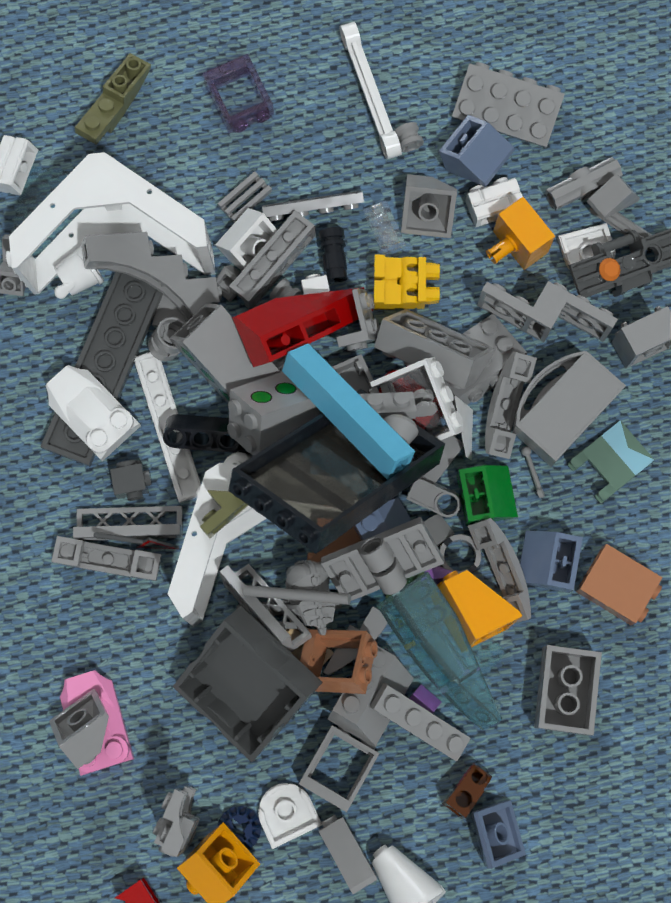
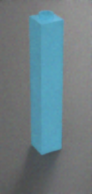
M309 344L287 353L282 372L387 480L410 465L415 453L414 449Z

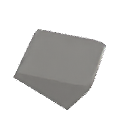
M233 265L224 266L216 278L217 285L221 287L222 296L229 302L237 296L230 290L229 286L241 273Z

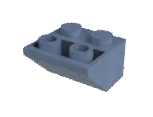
M467 115L439 150L446 171L486 187L515 149L488 122Z
M526 530L520 559L526 584L565 593L572 592L575 586L583 537L559 532Z

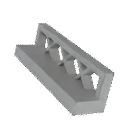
M294 211L230 284V290L244 300L245 306L249 310L259 303L315 238V225L297 211Z
M155 506L77 509V527H73V538L83 541L109 540L95 538L93 536L95 532L140 539L183 538V507ZM166 512H177V524H162L159 519ZM134 513L130 518L125 515ZM140 513H147L153 519L149 525H136L133 522ZM151 513H159V514H158L157 517H154ZM98 514L107 515L102 519ZM113 514H121L127 520L122 526H110L106 523ZM83 515H95L101 522L97 526L83 527Z
M249 564L235 573L228 565L219 571L224 586L232 596L287 650L292 652L312 638L308 629L290 609H287V606L281 599L268 598L267 604H262L257 597L243 595L245 584L241 579L248 574L253 579V586L258 584V586L269 587ZM270 611L283 612V622L277 621ZM286 629H298L301 635L291 640V636L287 633Z

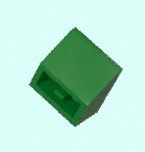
M483 465L458 470L456 477L466 526L489 518L494 522L518 518L508 466Z

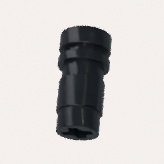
M341 227L322 229L319 231L320 242H322L320 244L321 250H324L322 258L324 270L327 273V280L330 283L346 281L348 278L346 255L344 252L346 243L343 240L345 239L344 229Z

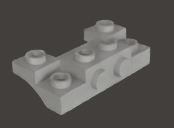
M187 785L184 786L183 790L177 788L173 793L168 792L161 807L165 810L163 818H159L153 834L157 836L154 843L160 845L158 849L160 852L172 857H178L189 849L200 818L191 815L192 802L197 789Z

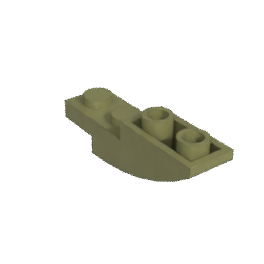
M129 53L102 86L103 93L75 126V133L96 145L106 132L112 133L141 89L151 69V64Z

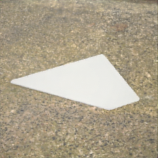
M455 396L457 411L463 419L462 428L464 432L461 434L465 455L468 459L472 460L473 409Z

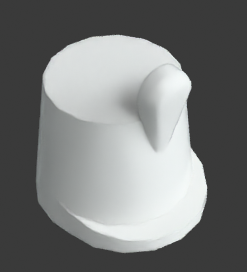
M82 247L54 267L63 283L54 290L55 296L59 299L65 298L68 293L73 296L104 282L98 269H85Z

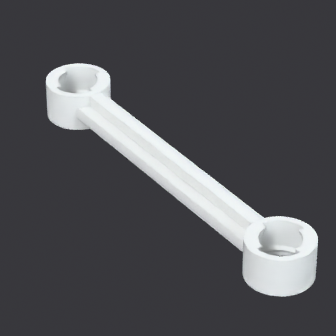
M355 22L339 26L340 35L345 49L349 52L370 109L384 156L387 160L402 155L401 145L396 132L392 129L363 51L357 25Z

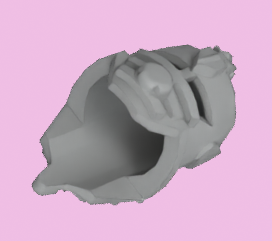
M299 560L294 563L295 565L287 569L286 588L330 592V578L321 562ZM289 600L287 609H290L298 619H302L306 626H315L319 635H326V625L334 619L336 604Z

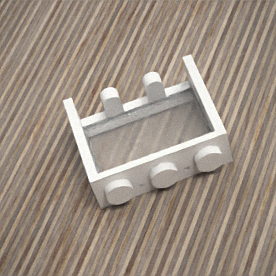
M435 357L425 358L370 382L372 387L380 386L383 393L412 391L414 393L418 389L432 390L435 397L433 402H435L438 411H436L435 415L416 417V419L411 420L441 441L464 432L462 428L463 419L460 413L455 410L452 402L454 400L453 393L446 386L442 377L444 375L443 368L440 362L436 361Z

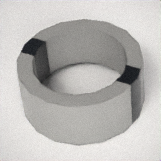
M459 534L447 538L439 549L444 558V564L440 565V567L452 572L456 571L448 566L444 553L447 546L453 542H463L469 545L474 552V563L471 568L467 569L473 574L480 565L481 550L477 551L473 539L469 536Z

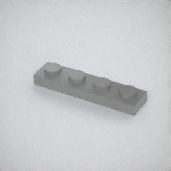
M361 190L262 205V212L266 217H269L270 221L284 219L285 214H291L294 211H297L302 216H307L309 211L317 209L319 213L333 212V207L343 206L344 210L359 208L358 203H363L364 197Z
M385 683L382 684L369 706L456 762L471 739Z

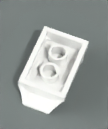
M67 365L46 384L49 406L101 461L105 460L141 426L130 412L88 370Z

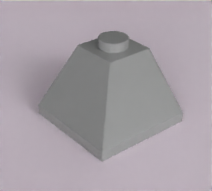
M407 174L401 233L451 238L457 189L434 177Z
M92 689L49 720L58 746L77 769L84 764H89L101 753L109 716L95 689Z

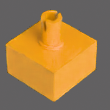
M522 197L498 214L493 232L500 242L486 250V254L489 259L493 257L491 262L496 264L510 253L525 270L549 252L555 235L527 200Z
M223 822L204 837L177 869L187 879L186 886L189 892L194 895L200 894L207 903H226L235 896L260 863Z

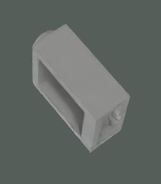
M331 726L299 785L347 812L380 753L375 751L376 747L374 748L363 740L360 742L351 737L352 734L343 728ZM334 735L370 755L347 797L340 795L311 777Z

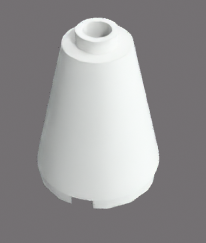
M383 845L374 852L373 856L375 859L372 861V865L390 903H436L446 893L442 885L393 845L389 848Z

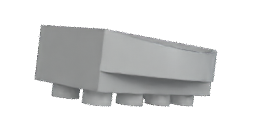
M587 351L562 357L538 373L526 388L516 410L512 433L516 434L521 441L552 467L621 393L626 385ZM563 367L565 373L550 381L538 394L531 409L525 410L524 404L537 383L552 371Z

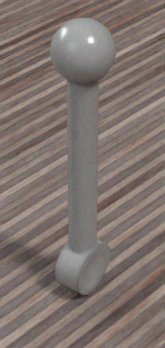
M524 446L521 449V453L526 457L539 498H543L545 494L530 456L531 449L528 446Z

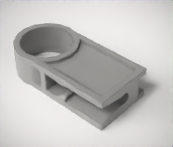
M421 477L413 483L406 498L442 517L456 515L461 506V498L457 492L425 477ZM448 494L455 497L457 508L451 512L440 509L438 499L441 496Z

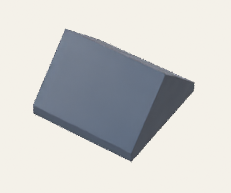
M511 800L470 811L485 867L492 869L526 855Z

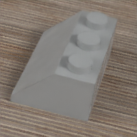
M377 646V656L373 660L371 668L372 679L367 686L366 694L342 693L328 717L329 721L374 748L390 720L369 706L383 683L405 695L414 679L396 656Z

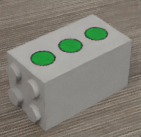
M206 303L169 339L227 403L230 401V389L280 373L272 362L257 367L252 366L232 316L222 305Z
M283 372L230 389V401L228 403L229 424L227 430L232 439L236 440L247 452L254 456L322 412Z

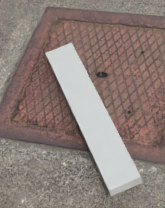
M150 352L136 356L134 360L178 501L182 503L198 497L201 483L190 449L172 448L163 441L166 421L169 416L178 414L162 361L153 357Z

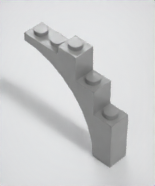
M147 232L85 236L81 243L85 269L110 270L124 273L146 282L166 296L187 321L206 303L218 304L222 298L221 287L217 285L216 277L186 279L188 277L187 264L183 263L182 254L153 256V242L148 239Z

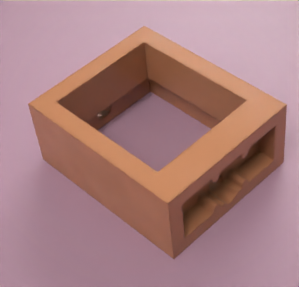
M308 629L312 638L304 643L300 662L323 682L315 692L366 694L367 686L372 679L371 668L373 660L378 652L377 642L367 631L326 630V635H319L317 629ZM327 648L358 649L352 678L320 677Z

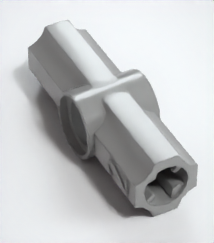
M611 157L591 168L582 167L573 172L568 179L546 189L545 194L551 208H554L556 211L578 199L581 201L591 197L615 174L622 177L623 174L619 162Z

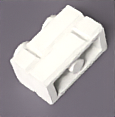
M7 135L3 136L0 144V192L21 196L38 149L29 140Z
M503 177L494 181L491 186L477 185L471 188L469 193H467L465 201L476 228L495 222L500 212L523 196L516 178L508 180L507 177Z

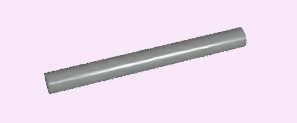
M244 585L243 587L244 596L350 605L351 594L253 585Z

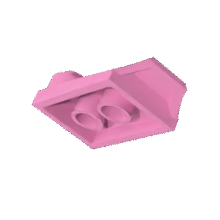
M96 670L65 679L63 691L60 695L62 708L65 710L92 689H95L109 716L101 753L92 762L84 764L79 768L80 776L134 759L113 680L103 677Z

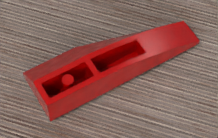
M353 289L275 298L232 317L252 366L257 367L270 363L287 355L291 350L310 344L358 320Z

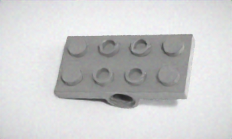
M418 517L321 557V564L338 592L351 594L352 601L380 589L386 595L395 594L405 587L407 578L444 564V558L422 518Z

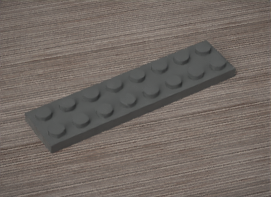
M115 272L75 365V368L88 370L117 401L121 396L135 363L134 360L138 356L163 296L160 291L146 282L119 272ZM55 412L40 447L91 467L96 454Z

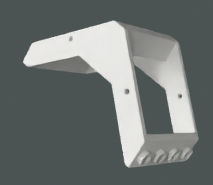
M105 152L88 154L9 236L10 251H6L8 267H12L14 274L19 276L20 281H23L26 288L28 287L33 294H40L57 276L54 267L79 249L84 237L89 235L147 232L149 238L175 255L182 254V259L203 274H216L213 248L204 219ZM83 209L35 259L32 254L74 210Z
M218 463L205 471L169 587L168 596L181 617L193 627L204 619L226 545L267 519L248 506L210 539L200 526L204 523L202 521L203 517L213 509L216 511L220 509L207 490L228 491L232 469L238 465ZM271 470L256 480L313 522H317V520L332 521L341 514V512L283 472ZM307 476L351 507L357 503L351 490L347 489L345 491L338 480ZM285 481V484L281 485L280 482ZM197 532V535L192 536V533Z

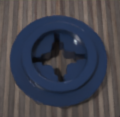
M244 806L232 807L225 811L219 819L218 826L224 822L232 831L234 829L232 818L239 824L249 821V824L244 829L246 840L239 834L235 836L247 849L252 848L257 843L261 834V823L256 813Z

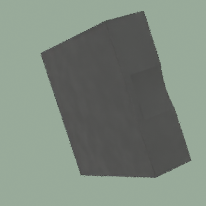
M240 606L223 620L206 642L201 655L190 663L173 685V688L200 714L213 722L223 736L250 762H253L323 682Z

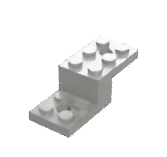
M549 281L533 307L523 297H514L507 293L506 289L496 283L490 284L489 282H486L477 304L478 307L494 314L496 317L543 343L558 317L602 342L605 341L618 320L613 317V313L609 310L597 308L591 305L587 298L581 295L575 296L569 293L562 284Z

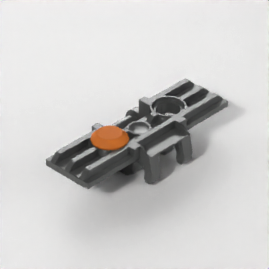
M671 228L642 239L639 238L635 230H631L625 236L602 244L600 242L593 244V257L568 265L578 295L587 298L616 287V290L612 293L614 297H617L633 288H642L652 282V273L671 267ZM629 245L631 254L613 259L611 251ZM647 248L652 249L655 253L653 262L648 261L645 257Z

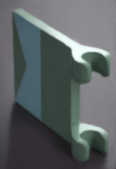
M620 420L572 458L567 465L572 471H575L587 460L608 484L595 495L597 501L603 503L652 463L654 458Z

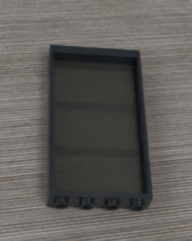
M362 389L356 391L358 394H368ZM321 413L233 468L228 491L317 554L439 465L445 443L417 425L419 433L409 444L415 451L410 465L387 480L338 428Z

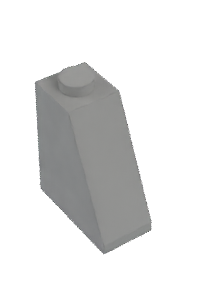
M334 814L322 821L323 827L319 829V833L352 894L376 881V873L343 815L337 818Z

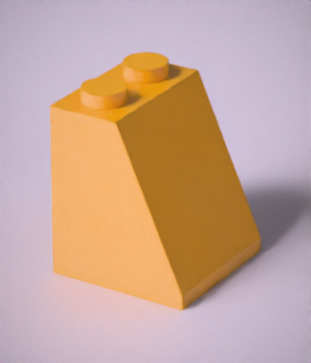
M457 570L447 574L442 578L443 581L436 585L438 589L432 594L433 600L462 652L509 629L522 617L519 610L468 570L459 574Z

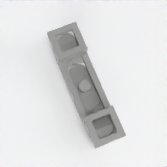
M513 351L505 363L494 388L488 410L485 431V450L487 454L510 459L516 434L511 433L524 382H531L537 358Z
M491 518L468 525L477 551L485 550L502 592V598L522 614V617L515 623L529 620L531 618V606L526 580L519 560L507 537Z
M57 536L51 562L91 571L157 581L162 555Z

